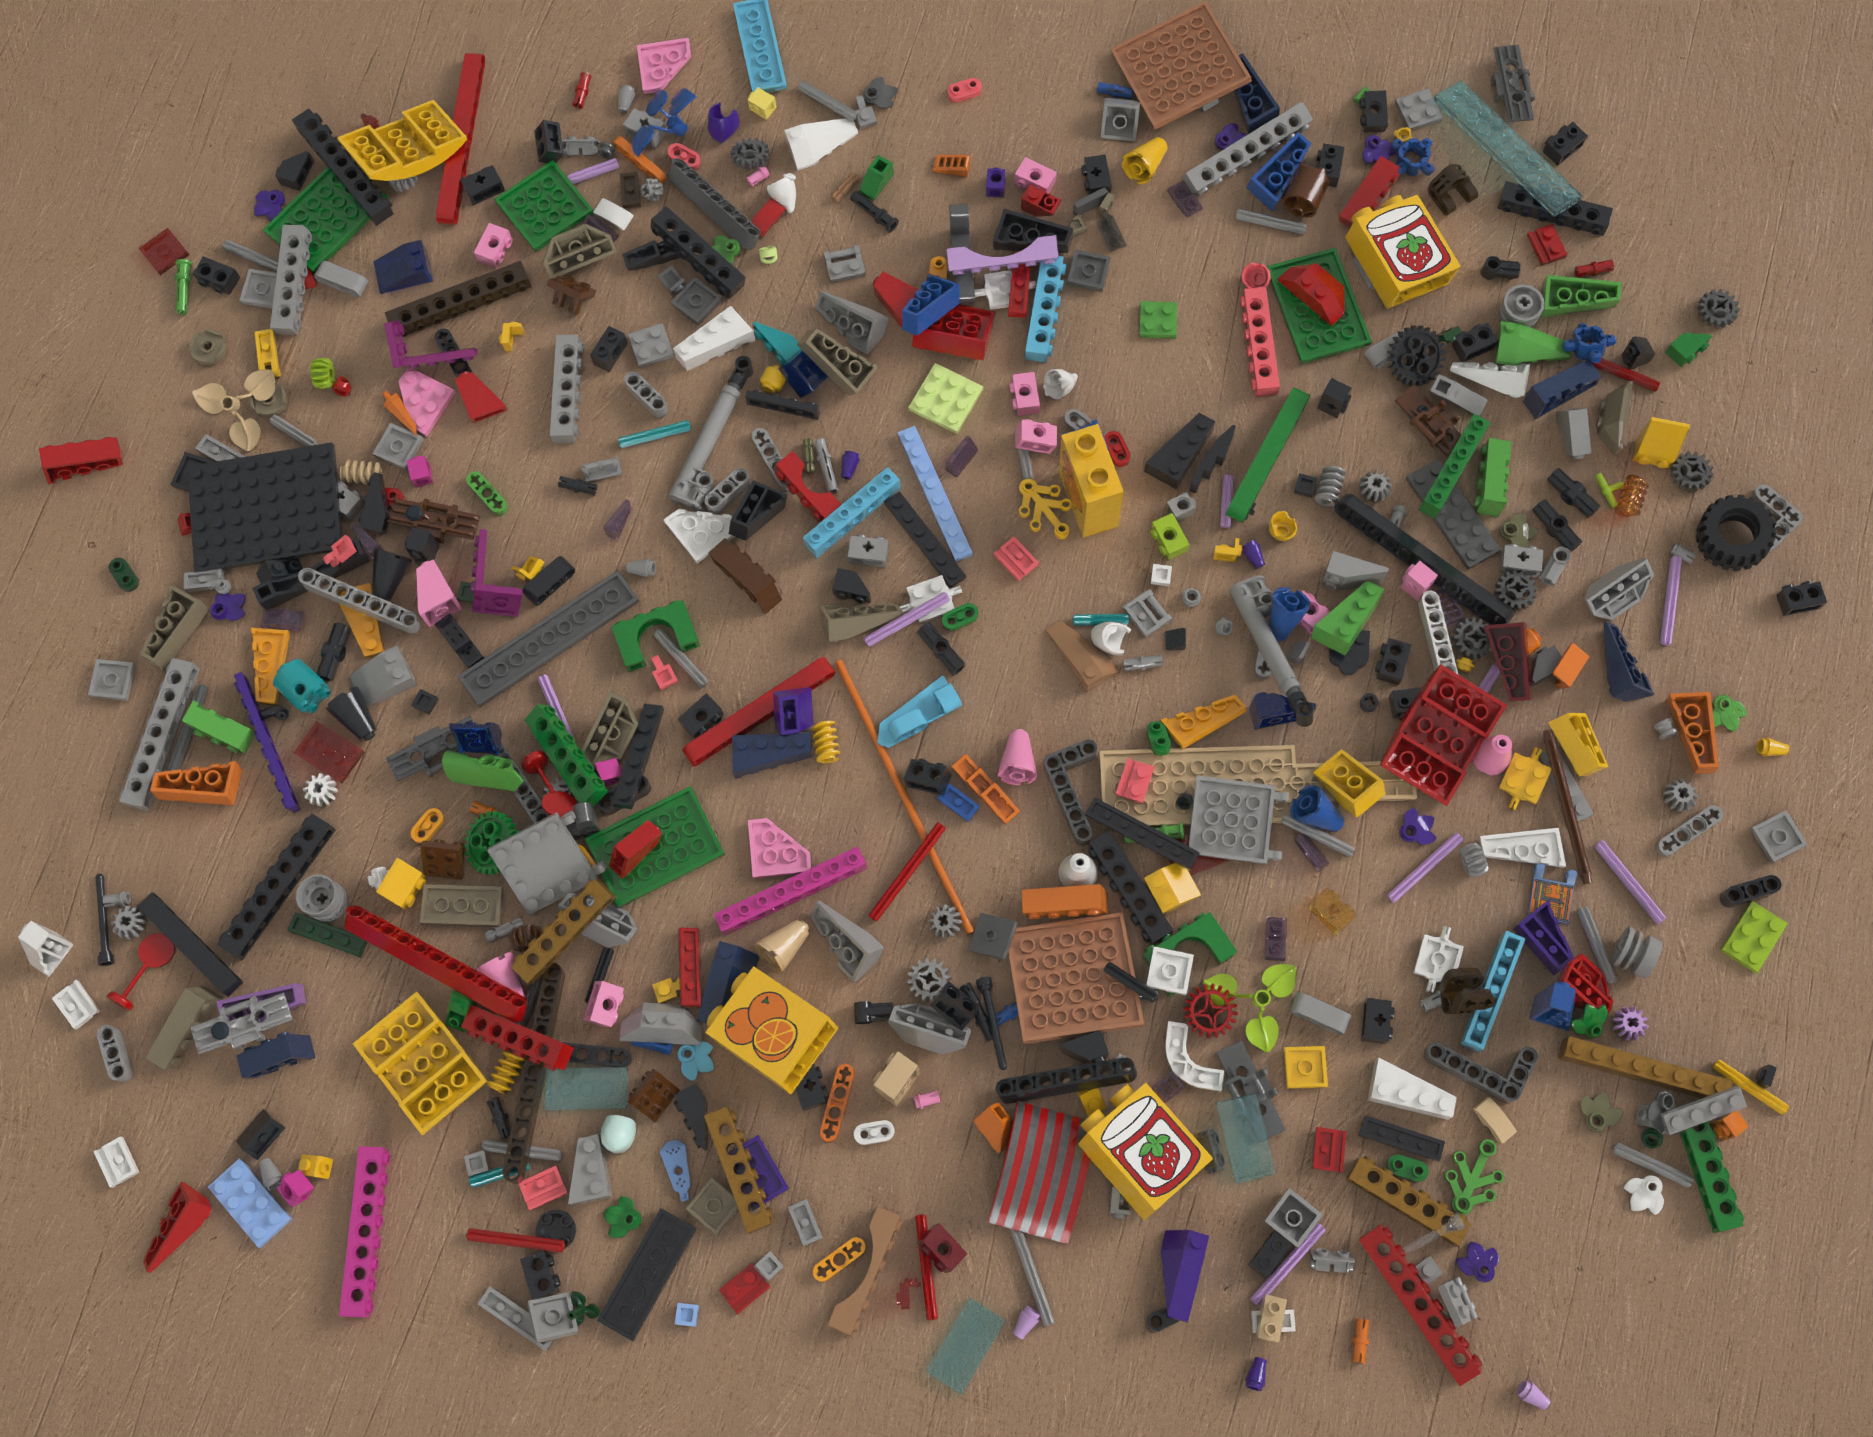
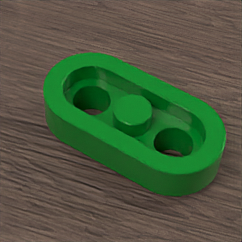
M966 603L946 612L942 617L943 627L948 631H955L975 622L978 618V608L972 603ZM970 612L972 616L967 617L965 614ZM950 620H954V621H955V623L952 624V625L949 624L948 622H949Z
M1158 721L1149 723L1146 735L1152 752L1158 756L1167 755L1171 749V741L1166 726Z
M1393 1155L1386 1162V1168L1392 1171L1394 1176L1413 1182L1425 1180L1429 1173L1428 1167L1424 1162L1403 1155ZM1396 1161L1401 1163L1400 1169L1395 1167ZM1416 1167L1421 1169L1420 1175L1415 1173Z

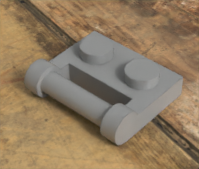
M859 244L849 249L830 253L829 251L824 252L830 283L866 276ZM851 255L856 256V258L844 260L835 263L831 262L832 259L842 258Z
M1151 589L1123 606V610L1129 614L1130 619L1145 638L1173 620V617L1167 614L1155 599ZM1144 601H1148L1161 618L1159 621L1145 605Z

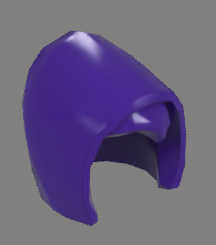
M719 102L709 109L708 131L712 139L719 143H724L739 128L740 121L736 110H733L729 116L724 117L720 107L721 103Z

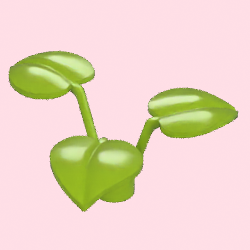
M1278 964L1267 968L1262 974L1261 981L1268 988L1266 990H1259L1254 994H1236L1235 992L1238 989L1237 982L1229 974H1217L1204 980L1203 984L1207 985V990L1210 989L1211 983L1215 984L1214 990H1217L1218 986L1221 985L1222 994L1225 990H1229L1227 998L1230 996L1250 998L1252 1004L1260 1008L1258 1019H1251L1247 1023L1245 1034L1251 1044L1268 1053L1274 1047L1279 1033L1278 1024L1272 1016L1262 1018L1263 1011L1265 1010L1264 1006L1268 1005L1271 1001L1269 991L1278 998L1290 995L1295 987L1297 967L1289 964ZM1210 994L1214 1005H1225L1224 1000L1220 996Z

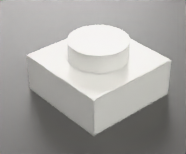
M1153 564L1151 584L1170 586L1172 566Z

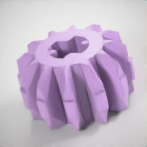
M1625 1006L1622 1008V1011H1616L1617 1017H1614L1612 1022L1617 1024L1613 1027V1030L1619 1029L1620 1031L1617 1036L1621 1037L1624 1035L1626 1041H1629L1631 1038L1636 1041L1639 1039V1036L1643 1037L1645 1035L1644 1030L1649 1027L1643 1023L1648 1020L1647 1017H1641L1643 1011L1639 1010L1636 1012L1634 1006L1630 1007V1009ZM1629 1020H1631L1633 1023L1631 1024L1632 1027H1629L1627 1024L1629 1023Z

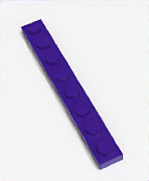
M242 672L234 675L236 682H234L235 688L242 694L241 703L245 709H248V720L256 729L254 735L257 741L262 743L263 748H261V752L265 759L268 758L270 763L267 765L268 769L277 780L274 784L278 792H281L283 795L281 799L285 809L296 813L301 810L265 720L261 717V710L256 702L248 678Z

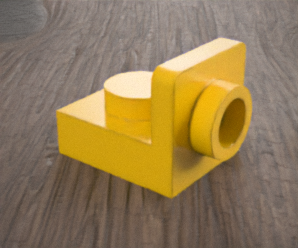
M1235 538L1233 547L1225 544L1215 545L1213 559L1236 562L1237 556H1241L1242 545H1239V538Z

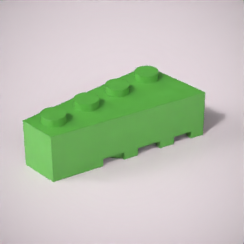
M1547 275L1542 282L1541 294L1545 303L1540 317L1614 308L1621 299L1622 282Z
M1367 580L1314 625L1311 638L1345 656L1380 603L1384 589Z

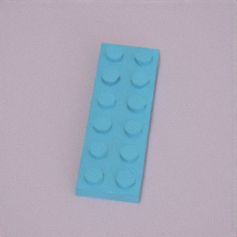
M746 0L733 3L752 92L758 87L767 93L787 89L768 0Z

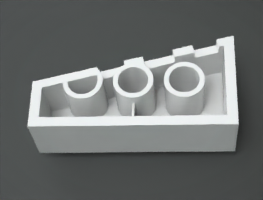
M730 306L674 347L673 350L676 359L688 371L709 362L711 358L723 356L727 351L741 348V345L748 342L752 343L756 340L754 331Z
M1381 1058L1374 1061L1367 1101L1446 1120L1453 1118L1457 1097Z

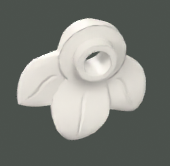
M1649 1175L1643 1179L1632 1178L1625 1184L1624 1189L1632 1193L1630 1199L1632 1211H1642L1649 1208L1654 1215L1661 1211L1664 1205V1199L1661 1195L1663 1185L1658 1177ZM1650 1183H1655L1656 1187L1655 1189L1650 1190L1648 1188V1185Z

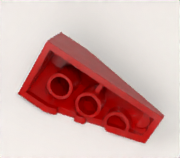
M180 1182L168 1203V1206L171 1208L167 1218L161 1219L159 1236L153 1238L143 1260L146 1271L149 1273L156 1269L188 1239L211 1214L212 1207L208 1198L185 1182Z

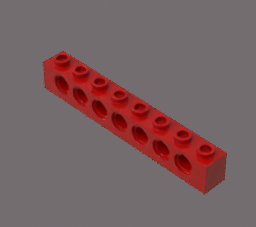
M1382 1224L1378 1225L1360 1237V1243L1458 1385H1464L1481 1374V1366L1483 1365L1476 1354L1472 1355L1468 1349L1470 1347L1468 1341L1463 1335H1458L1455 1330L1457 1327H1455L1450 1317L1447 1318L1442 1312L1444 1307L1438 1299H1433L1429 1293L1431 1289L1426 1281H1421L1417 1276L1419 1273L1412 1262L1408 1263L1404 1257L1406 1253L1401 1245H1396L1392 1240L1394 1236L1387 1226L1383 1227ZM1379 1244H1387L1390 1249L1389 1253L1384 1254L1380 1252ZM1394 1261L1399 1262L1402 1265V1270L1399 1272L1394 1271L1391 1263ZM1409 1279L1413 1281L1415 1288L1412 1290L1406 1289L1404 1280ZM1424 1298L1427 1301V1307H1419L1416 1299ZM1429 1317H1437L1440 1320V1325H1431ZM1449 1335L1452 1337L1453 1343L1447 1345L1443 1343L1441 1337ZM1461 1353L1465 1356L1466 1361L1458 1363L1454 1355Z

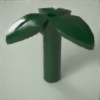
M577 1291L571 1292L572 1304L577 1308L567 1313L568 1319L576 1318L577 1326L584 1322V1314L589 1319H595L600 1315V1311L595 1304H589L585 1307L586 1298L583 1294Z

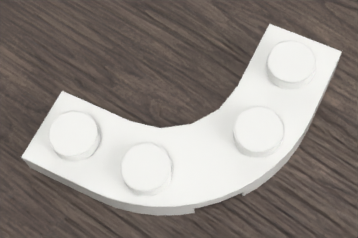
M1168 1021L1165 1054L1174 1074L1180 1080L1195 1088L1221 1092L1224 1070L1196 1065L1187 1054V1024Z

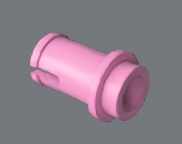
M765 166L759 167V170L746 177L751 187H754L763 179H768L770 174Z
M937 1090L922 1095L918 1093L917 1096L913 1097L916 1109H923L925 1106L940 1103Z

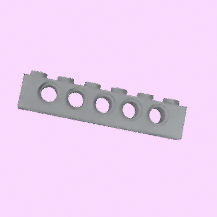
M283 225L270 323V329L279 335H298L301 327L300 316L301 311H303L305 277L308 274L307 260L310 257L309 243L312 241L311 232L304 225Z
M556 335L550 437L553 443H575L576 436L579 435V427L576 423L577 419L580 418V411L577 406L581 402V394L578 392V389L582 385V377L579 373L580 369L583 368V360L580 356L584 352V344L580 341L578 335ZM572 370L571 373L565 374L567 371ZM566 420L569 421L567 424H562Z

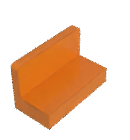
M1574 643L1568 646L1552 671V674L1557 678L1554 685L1559 689L1571 687L1590 657Z

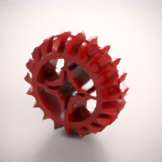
M1211 983L1209 990H1207L1206 984H1203V991H1200L1199 987H1195L1196 995L1193 992H1189L1193 999H1185V1002L1189 1003L1190 1006H1183V1010L1189 1011V1014H1184L1183 1017L1191 1018L1186 1024L1187 1026L1195 1025L1191 1029L1192 1032L1199 1028L1198 1035L1200 1037L1205 1031L1206 1038H1210L1211 1032H1213L1215 1038H1218L1217 1031L1225 1035L1226 1032L1223 1029L1225 1026L1229 1030L1232 1029L1228 1025L1229 1021L1236 1023V1020L1231 1018V1015H1238V1012L1232 1011V1008H1236L1237 1004H1230L1235 998L1234 996L1226 997L1229 994V990H1225L1222 994L1221 985L1218 986L1217 990H1214L1215 984ZM1210 994L1220 996L1224 1000L1225 1005H1214ZM1204 996V1007L1194 1011L1195 1003L1200 997ZM1208 1000L1212 1008L1218 1009L1212 1018L1208 1013H1201L1205 1012L1206 1007L1209 1006ZM1227 1011L1226 1018L1217 1026V1015ZM1195 1017H1207L1211 1028L1200 1025Z

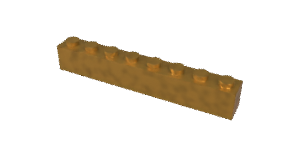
M1568 1036L1562 1040L1560 1060L1691 1096L1705 1098L1727 1090L1732 1086V1080Z

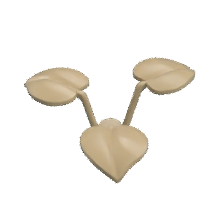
M259 370L251 373L244 383V387L250 393L245 395L229 396L226 394L223 386L217 383L206 384L192 392L198 405L206 412L219 414L224 409L231 411L233 415L240 419L241 422L232 424L229 434L233 443L246 452L251 451L257 445L260 438V427L254 419L249 418L244 421L243 417L237 413V410L240 408L239 400L251 397L252 395L259 401L270 399L275 392L274 372L271 370Z

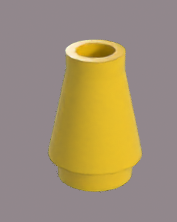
M1765 737L1758 740L1756 750L1762 756L1787 755L1789 745Z

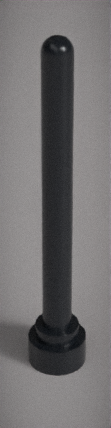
M97 874L95 879L101 952H99L97 960L99 966H109L115 963L114 954L109 950L107 912L103 904V896L105 895L104 876Z
M981 977L976 980L977 989L983 994L999 1068L1005 1070L1007 1063L990 993L993 987L991 977Z

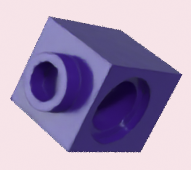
M988 168L986 197L1004 198L1005 169Z

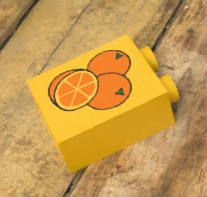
M1092 425L1061 435L1059 475L1067 497L1072 503L1071 507L1082 537L1118 527L1124 491L1099 425Z
M753 966L748 974L745 972L741 973L735 979L731 987L733 995L724 1007L719 1005L711 1012L707 1020L709 1028L705 1033L717 1044L791 1095L836 1033L838 1027L827 1015Z

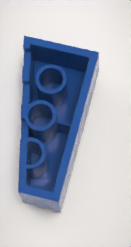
M1298 132L1250 179L1246 188L1272 212L1293 178L1296 169L1308 152L1311 143Z
M929 273L927 281L921 284V289L915 292V297L910 299L902 310V330L913 335H919L959 304L960 284Z
M1562 981L1552 984L1534 997L1529 1019L1569 1031L1574 1012L1576 989Z

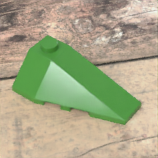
M1500 322L1496 334L1499 340L1496 345V363L1520 365L1521 362L1527 361L1537 363L1538 360L1544 359L1547 361L1570 359L1571 351H1564L1562 348L1564 340L1520 323Z

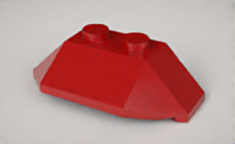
M1318 263L1290 267L1278 278V281L1330 326H1333L1344 315V285Z
M1584 954L1577 955L1562 969L1557 982H1566L1570 984V987L1576 989L1575 1007L1584 1010L1586 1004L1592 1005L1597 1009L1605 1005L1609 1014L1614 1002L1609 994V987L1604 973Z

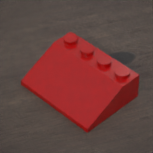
M958 304L919 335H913L912 347L969 357L975 360H984L996 311Z

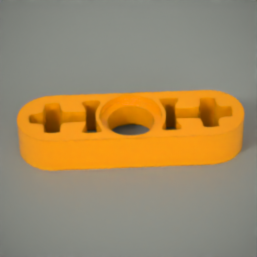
M858 1237L850 1239L814 1266V1278L820 1282L828 1281L865 1253V1242ZM853 1242L857 1244L861 1242V1251L859 1253L853 1251L851 1253L853 1258L849 1260L848 1254L843 1249L847 1247L849 1251L853 1248ZM838 1253L843 1254L846 1259L845 1263L841 1266H837L834 1263V1256ZM830 1259L831 1265L836 1270L832 1272L830 1268L826 1271L827 1276L825 1278L823 1276L818 1277V1268L829 1266L826 1261Z

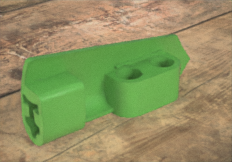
M447 750L442 758L444 771L453 783L516 791L524 781L514 771L512 761L506 758L485 755L476 759L468 757L467 754Z

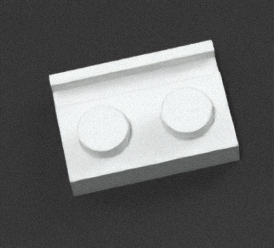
M75 980L73 984L65 987L52 999L71 1026L77 1030L93 1018V1015L99 1013L100 1009L81 983Z
M121 1136L102 1146L99 1150L93 1151L111 1188L140 1173L124 1138Z

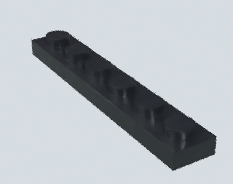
M900 491L884 501L886 507L940 576H943L950 589L966 579V575Z
M644 703L612 801L614 807L633 809L664 712L662 705Z
M1095 797L1085 813L1087 817L1189 871L1200 852Z

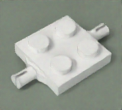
M1012 270L984 274L985 288L974 289L975 297L986 296L990 310L1009 307ZM1030 281L1029 289L1036 288L1035 281Z
M941 575L906 587L910 603L899 607L903 614L946 592L950 601L919 618L918 622L921 624L941 617L946 612L955 609L952 603V596L962 593L960 585L949 589Z
M1443 926L1441 937L1423 935L1413 973L1429 980L1426 992L1434 993L1436 983L1441 982L1443 975L1448 970L1457 969L1464 946L1454 944L1448 940L1451 931L1450 927Z

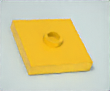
M1325 1046L1283 1048L1286 1089L1328 1087Z

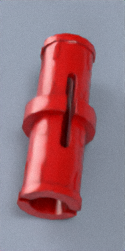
M585 72L580 74L572 103L577 108L579 102V109L584 107L585 97L589 93L588 86L591 75L587 73L585 78Z
M1610 259L1576 266L1575 276L1576 278L1590 275L1597 276L1599 273L1613 271L1614 268L1611 267H1614V262Z

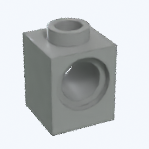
M1185 492L1167 501L1165 509L1168 514L1173 513L1177 522H1180L1194 515L1196 502L1193 497H1189L1188 493ZM1184 505L1187 509L1181 510L1178 506Z

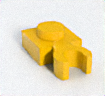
M668 978L652 984L658 1003L662 1004L678 998L677 992L680 991L679 978L674 983L672 978Z

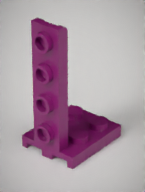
M400 320L384 323L393 368L408 366V369L418 368L419 364L426 363V366L438 365L437 361L443 360L445 364L456 362L455 359L462 358L463 361L474 360L473 356L478 355L476 348L407 357L408 346L403 340V335L405 334L403 324H400Z
M480 529L479 536H475L474 547L478 548L473 553V562H476V566L472 567L471 576L475 577V581H471L470 592L474 593L472 612L518 617L523 589L483 584L487 531Z

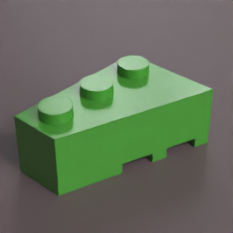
M194 700L182 719L186 725L194 730V735L202 739L206 736L210 738V742L218 746L224 744L227 746V750L235 754L238 751L245 754L255 737L254 732L250 728L228 717L225 718L216 714V711L212 709H205Z

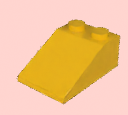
M1651 417L1635 440L1632 461L1643 465H1657L1659 468H1670L1678 456L1690 424Z
M1342 749L1313 772V775L1339 804L1356 818L1386 795L1383 780Z

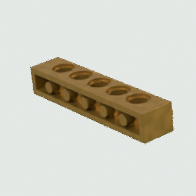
M590 880L583 887L585 890L570 900L569 903L571 905L566 910L562 909L556 915V920L543 928L541 931L543 934L528 944V949L524 954L520 953L514 959L515 963L511 968L527 984H534L616 898L600 880ZM593 896L594 904L589 907L587 905V899L588 897ZM578 910L580 912V918L579 920L575 921L573 919V913ZM562 925L566 927V933L563 936L559 933V928ZM550 939L552 947L550 950H547L545 943ZM534 954L538 956V962L535 965L531 962Z
M726 1106L704 1115L747 1233L751 1234L773 1225L771 1219H774L770 1207L766 1208L764 1200L767 1199L763 1187H758L756 1181L759 1180L756 1168L752 1169L749 1163L752 1160L749 1149H744L742 1141H745L741 1129L737 1130L735 1122L738 1120L734 1110L730 1111ZM725 1125L730 1126L731 1132L727 1136H722L721 1128ZM737 1145L738 1152L735 1155H729V1146ZM738 1164L745 1165V1172L741 1175L735 1173V1167ZM746 1183H751L753 1186L752 1192L749 1194L742 1192V1187ZM752 1203H759L760 1210L756 1214L750 1213L749 1208Z
M1369 1157L1357 1158L1346 1178L1348 1182L1455 1247L1460 1246L1471 1226V1223L1467 1222L1468 1218L1458 1212L1452 1213L1448 1210L1449 1206L1441 1201L1434 1202L1430 1199V1195L1423 1190L1416 1191L1411 1188L1412 1184L1402 1178L1398 1180L1393 1177L1394 1173L1383 1167L1380 1169L1375 1166L1376 1162ZM1369 1172L1376 1174V1183H1371L1368 1180ZM1387 1183L1394 1185V1194H1389L1386 1191ZM1406 1194L1413 1197L1414 1202L1411 1206L1407 1205L1404 1201ZM1425 1205L1429 1206L1432 1210L1430 1217L1423 1214V1207ZM1443 1217H1447L1450 1220L1449 1228L1442 1226L1441 1219Z

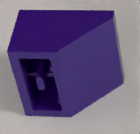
M811 687L773 692L775 729L781 735L800 733L814 725Z

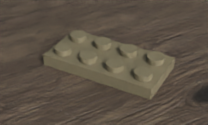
M424 884L420 924L498 927L501 921L504 888L502 886Z

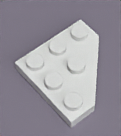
M678 509L664 519V523L697 564L709 556L708 552L724 538L730 541L735 537L728 534L732 518L728 514L716 515L710 512H689L684 509Z

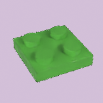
M1141 301L1139 337L1176 339L1177 302Z

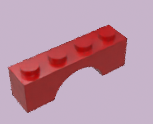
M792 451L775 465V475L780 481H784L788 485L787 488L793 495L796 494L803 507L809 508L814 519L817 522H822L842 504L831 492L815 493L804 485L802 473L805 464Z

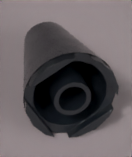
M375 549L372 595L384 600H391L410 567L412 559Z
M357 686L349 689L350 693L345 694L343 692L327 704L328 707L325 709L360 741L364 739L369 741L375 736L374 732L377 729L361 690Z

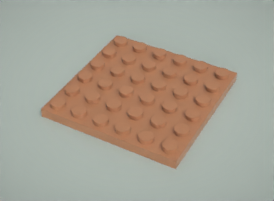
M1206 1L1110 49L1154 130L1252 82L1250 74Z
M1123 912L1016 928L1008 955L1023 1044L1083 1036L1100 1030L1101 1033L1144 1027L1139 994L1104 972L1106 964L1112 962L1135 977Z

